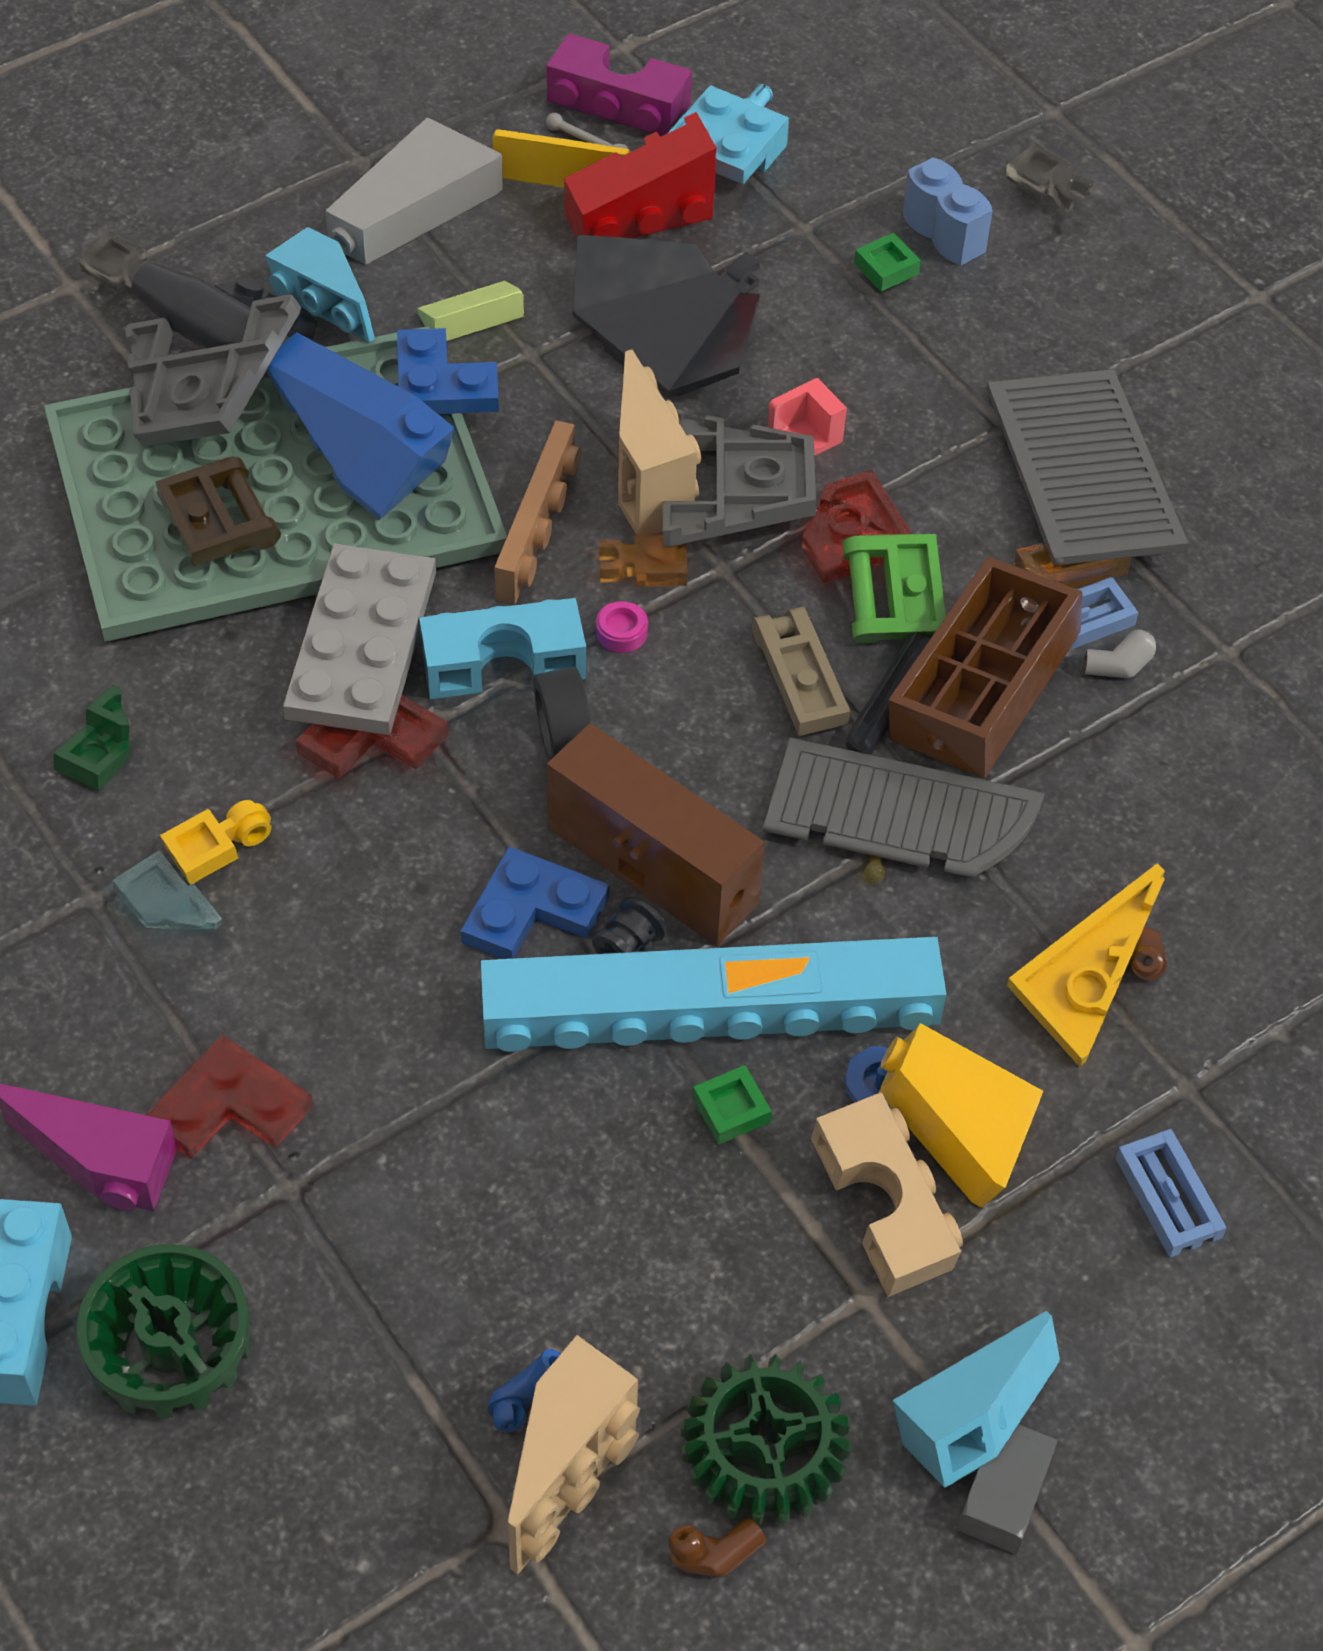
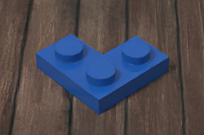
M446 328L397 330L398 387L417 396L437 414L499 412L497 362L448 364Z
M509 846L461 929V943L501 959H514L536 920L587 939L610 897V884Z

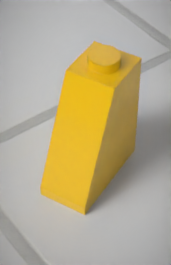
M921 1023L905 1040L896 1037L887 1049L880 1068L888 1072L879 1093L882 1092L891 1108L896 1107L901 1112L907 1127L967 1198L975 1205L983 1208L1006 1188L1043 1091Z

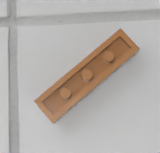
M555 420L494 567L496 601L516 605L523 586L530 587L532 585L537 567L535 555L538 548L546 549L552 530V520L550 518L553 511L561 512L567 492L565 481L568 475L575 476L579 468L581 447L575 446L574 424Z

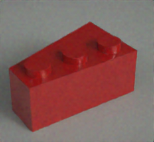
M697 111L683 118L686 125L662 137H659L658 133L655 132L643 138L646 145L622 157H619L618 153L615 152L564 178V214L576 238L577 235L635 238L713 219L717 147Z

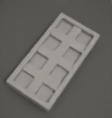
M333 544L283 704L285 719L385 735L391 734L420 631L419 617H424L436 575V558Z

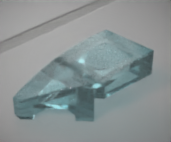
M160 850L113 880L115 892L147 928L215 930L222 924V918L195 884L192 883L188 886Z

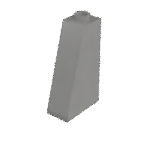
M427 117L325 210L327 236L339 242L344 255L367 265L497 195L503 189L502 154Z

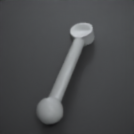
M551 113L547 116L546 125L552 131L560 129L587 143L629 149L625 144L618 143L612 145L563 121L562 116L558 113Z

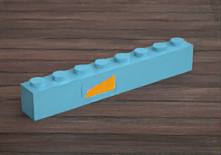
M938 937L481 960L485 1049H501L507 1052L522 1051L528 1047L554 1045L561 1048L574 1049L592 1043L615 1042L619 1045L631 1046L647 1040L673 1039L677 1042L687 1043L697 1041L703 1037L730 1036L735 1039H750L759 1034L777 1033L807 1036L816 1031L833 1030L864 1033L873 1028L902 1027L907 1030H914L920 1023L927 1027L930 1025H941L947 996Z

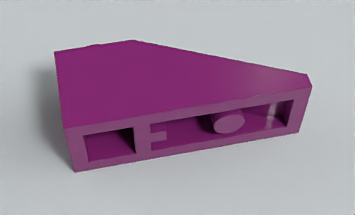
M0 1084V1109L5 1123L86 1190L107 1205L119 1210L129 1211L138 1207L155 1211L177 1151L170 1120Z

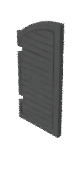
M790 737L766 815L763 831L807 841L811 829L812 831L826 833L823 838V845L925 868L929 866L930 856H932V858L946 860L944 872L976 879L977 874L996 865L1024 840L1039 815L1045 793Z

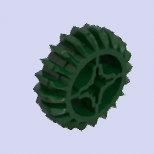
M750 1354L744 1360L743 1372L741 1373L726 1361L725 1365L721 1367V1382L706 1376L701 1383L703 1397L692 1396L688 1401L687 1413L691 1418L683 1420L681 1424V1437L688 1441L682 1446V1460L684 1463L694 1465L690 1470V1481L693 1486L709 1484L705 1494V1500L709 1506L720 1502L724 1498L728 1499L726 1514L730 1520L736 1518L742 1508L752 1510L751 1519L757 1525L762 1524L764 1512H774L775 1520L782 1527L788 1523L789 1507H793L800 1515L807 1518L813 1511L814 1504L812 1498L823 1503L828 1502L833 1493L831 1483H840L845 1477L846 1466L842 1461L850 1458L852 1443L844 1438L850 1430V1419L847 1415L837 1414L842 1402L839 1393L822 1395L826 1383L822 1374L808 1381L803 1379L805 1367L801 1360L791 1367L790 1372L780 1369L781 1361L777 1354L770 1357L768 1368H759L757 1361ZM774 1403L788 1407L796 1413L781 1411ZM748 1404L749 1412L746 1419L738 1423L729 1424V1431L715 1433L716 1428L725 1416L734 1409ZM759 1420L762 1425L763 1434H767L769 1442L775 1444L773 1459L771 1458L769 1445H765L763 1437L758 1435ZM817 1446V1452L805 1467L794 1474L784 1477V1463L788 1458L801 1455L803 1448ZM734 1466L752 1468L759 1475V1478L747 1475Z

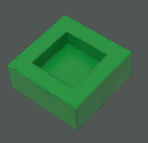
M893 232L855 249L854 264L882 292L919 275L921 260Z
M746 1065L693 1086L692 1099L718 1145L771 1123L772 1111Z

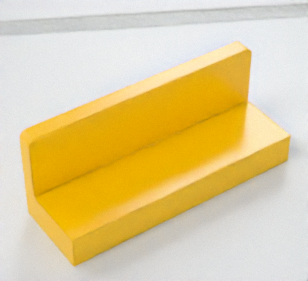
M500 129L495 130L492 137L493 150L502 154V179L564 188V178L615 152L618 153L619 157L630 153V150L627 148Z

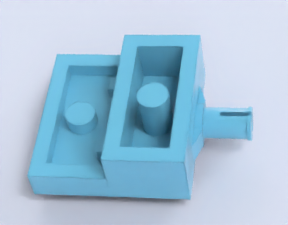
M759 84L751 95L745 99L710 85L668 133L686 125L683 118L697 111L717 147L715 173L744 184L756 169L765 172L787 146L789 117L764 107L773 97V92L767 85L763 89L764 84Z

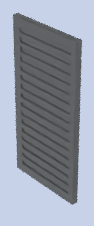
M1114 369L988 382L987 392L1053 566L1187 551L1188 540Z

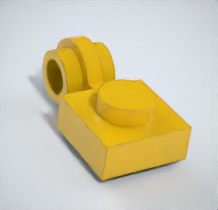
M243 800L235 804L228 811L226 820L218 823L211 811L207 809L161 834L160 837L164 848L189 885L238 859L235 846L231 841L243 843L245 846H255L263 842L271 832V816L262 804L254 803L252 800Z

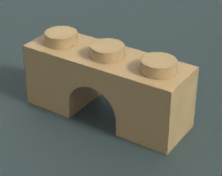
M882 1092L818 1117L811 1140L836 1191L854 1183L869 1182L883 1188L891 1197L895 1212L884 1219L869 1224L862 1242L887 1297H890L952 1271L960 1256L961 1250L959 1247L963 1245V1239L953 1216L948 1212L942 1214L933 1196L936 1192V1185L929 1167L922 1159L915 1160L907 1144L910 1134L903 1115L896 1107L890 1109Z

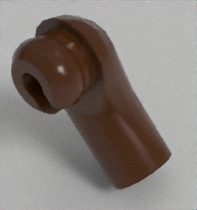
M1144 926L1130 958L1131 968L1135 975L1144 980H1155L1161 977L1166 971L1168 964L1160 934L1148 926Z
M749 1517L743 1519L721 1538L702 1535L700 1531L695 1530L693 1525H683L676 1528L668 1539L671 1560L679 1569L687 1573L717 1578L730 1574L767 1543V1539L760 1527Z

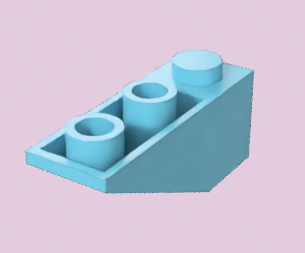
M307 227L265 255L271 274L269 282L277 296L292 294L301 308L307 310L311 315L319 316L338 326L344 332H350L369 343L375 340L365 299L338 241Z
M1047 1311L1043 1312L893 1400L903 1446L944 1488L998 1456L1060 1362L1052 1315Z

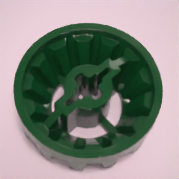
M162 1244L145 1247L126 1254L109 1265L94 1280L86 1292L79 1309L77 1340L85 1366L97 1390L104 1397L112 1396L118 1400L124 1411L134 1415L143 1408L153 1409L159 1418H172L173 1408L192 1403L196 1410H200L209 1405V1394L219 1386L229 1389L237 1380V1366L241 1359L248 1358L251 1348L249 1335L251 1320L243 1289L236 1276L222 1261L194 1247ZM190 1311L198 1315L194 1319H192ZM153 1324L157 1327V1329H158L160 1332L155 1333ZM208 1324L212 1332V1348L204 1364L200 1356L196 1332ZM135 1327L136 1336L144 1358L131 1367L127 1360L126 1348L129 1336ZM177 1335L179 1344L176 1342L173 1336ZM153 1368L164 1373L178 1372L184 1380L176 1383L160 1384L142 1378L141 1375L148 1369Z

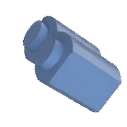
M933 157L909 169L903 204V216L908 225L919 234L931 238L935 249L944 258L957 265H963L986 253L993 211L987 198L978 190L963 184L957 171L949 164Z

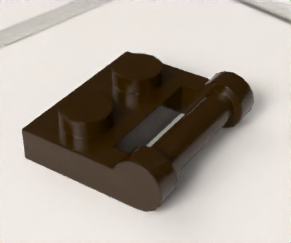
M228 457L155 481L158 497L193 566L253 546L257 549H267L274 546L281 538V532L275 520L266 516L247 481L249 472L243 460L239 457ZM222 486L230 490L246 522L238 525L234 524L216 488Z

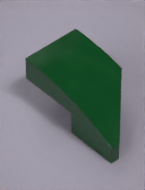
M113 684L86 708V725L53 753L54 770L97 791L117 773L130 757L129 721L127 715L124 714L121 703L120 687Z

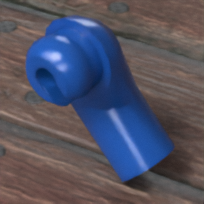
M554 1349L545 1350L526 1369L493 1391L488 1401V1413L493 1415V1425L498 1430L513 1432L519 1430L527 1420L525 1410L532 1406L536 1383L560 1356V1352Z

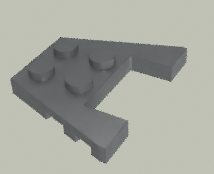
M288 294L253 301L244 337L240 343L168 355L174 329L165 318L127 324L125 330L126 339L131 343L132 353L127 355L128 368L134 374L135 387L130 389L133 435L144 447L230 433L300 313L301 306L294 296Z
M676 409L680 426L686 435L691 434L694 436L700 451L717 452V500L663 501V546L680 545L816 515L814 436L754 424L751 427V432L725 427L724 418L706 415L704 422L683 418V410Z

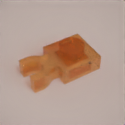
M635 534L634 545H627L612 539L599 540V560H614V562H600V583L617 582L628 576H636V587L687 586L686 543L675 546H663V534Z

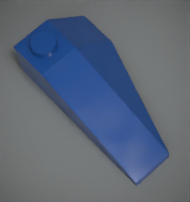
M297 332L280 346L266 370L267 375L291 412L297 413L310 433L309 440L316 451L321 450L333 468V477L340 488L379 521L446 461L454 427L417 396Z

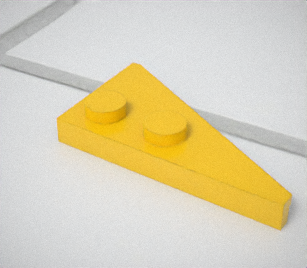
M1158 863L1008 979L1007 987L1079 1067L1086 1062L1165 880L1163 877L1165 871Z

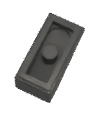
M1018 1424L998 1456L979 1467L962 1511L957 1531L1017 1555L1058 1440Z

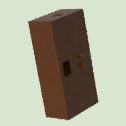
M988 556L889 698L890 741L985 779L1081 632L1083 591ZM1026 597L1034 600L1038 606L1031 604Z
M589 723L547 763L548 828L716 947L759 905L765 841L595 725Z

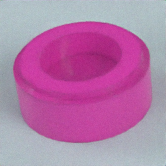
M626 601L612 602L604 606L597 614L596 637L598 642L607 650L616 653H628L637 650L645 643L648 634V618L644 610L638 605Z

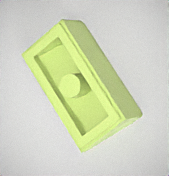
M502 281L417 308V313L425 327L430 326V329L446 328V339L449 341L524 317L523 293L516 286Z

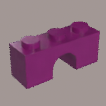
M567 34L546 65L547 101L650 133L657 132L660 136L668 134L691 106L692 70L650 58L646 66L637 73L629 75L616 74L609 70V45L574 34Z

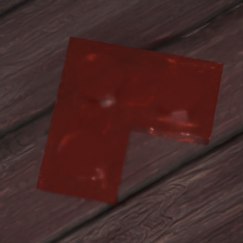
M401 695L390 735L312 724L296 740L297 753L338 779H341L373 744L416 770L447 738L449 728L447 721Z
M221 1035L146 1115L170 1120L177 1149L192 1159L230 1117L276 1148L314 1106L311 1094L224 1035Z

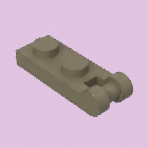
M803 606L789 609L786 611V616L773 619L769 614L752 618V631L755 642L759 648H762L798 736L848 725L850 709L806 609Z

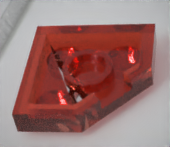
M869 470L826 485L820 497L816 515H814L812 520H809L803 533L802 549L823 583H827L851 575L849 561L843 557L842 541L844 539L860 535H903L913 533L873 470ZM883 557L870 558L871 568L883 564Z

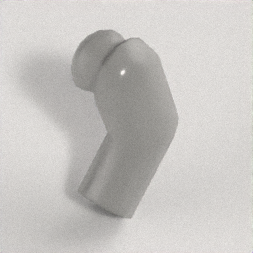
M1133 630L1128 633L1126 638L1113 651L1086 649L1084 675L1131 678L1135 676L1154 657L1156 651L1154 637L1144 630Z

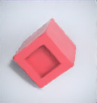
M817 377L771 400L769 403L767 427L814 436V456L843 442L847 408Z

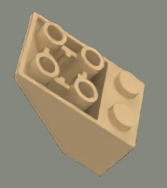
M628 350L625 351L619 432L618 505L638 538L641 539L663 530V501H695V498L699 497L696 465L701 462V453L694 436L691 434L686 435L680 426L678 414L673 403L670 400L665 401L659 393L656 378L650 367H643L634 351Z
M578 1335L536 1383L508 1518L510 1569L517 1575L530 1559L538 1563L549 1553L560 1534L557 1526L571 1509L579 1513L588 1505L600 1484L597 1477L610 1461L616 1465L620 1464L630 1453L639 1436V1433L636 1432V1419L640 1412V1408L637 1406L638 1379Z

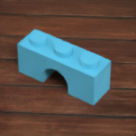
M576 598L550 599L538 603L506 607L494 606L489 609L419 617L421 650L430 699L482 693V668L492 659L504 656L515 657L525 662L529 666L533 678L535 674L575 667L578 669L582 680L586 679V643Z
M0 1199L1 1404L37 1406L49 1350L44 1333L47 1297L49 1291L61 1292L72 1239L61 1203Z

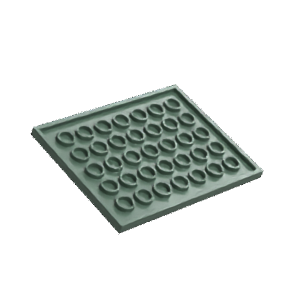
M430 326L421 327V328H416V329H430ZM397 333L377 336L370 343L365 340H358L325 347L398 386ZM262 377L230 433L144 447L133 435L130 389L134 387L44 405L104 642L316 595L319 592L334 543L436 558L437 568L500 554L507 538L505 528L462 413L438 414L454 427L446 461L379 521L340 488L333 477V468L321 450L316 451L309 440L310 433L298 414L291 412L269 378ZM228 457H239L243 460L249 472L247 481L266 516L275 520L281 532V538L274 546L267 549H257L253 546L193 566L158 497L155 481ZM222 486L216 488L234 524L238 525L246 522L230 490Z

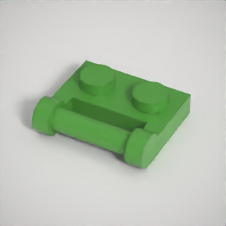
M936 534L860 535L844 539L842 541L843 557L850 564L856 621L851 624L853 641L866 644L880 640L907 639L910 634L920 632L923 636H930L932 638L946 617ZM871 557H883L890 618H876L870 567Z

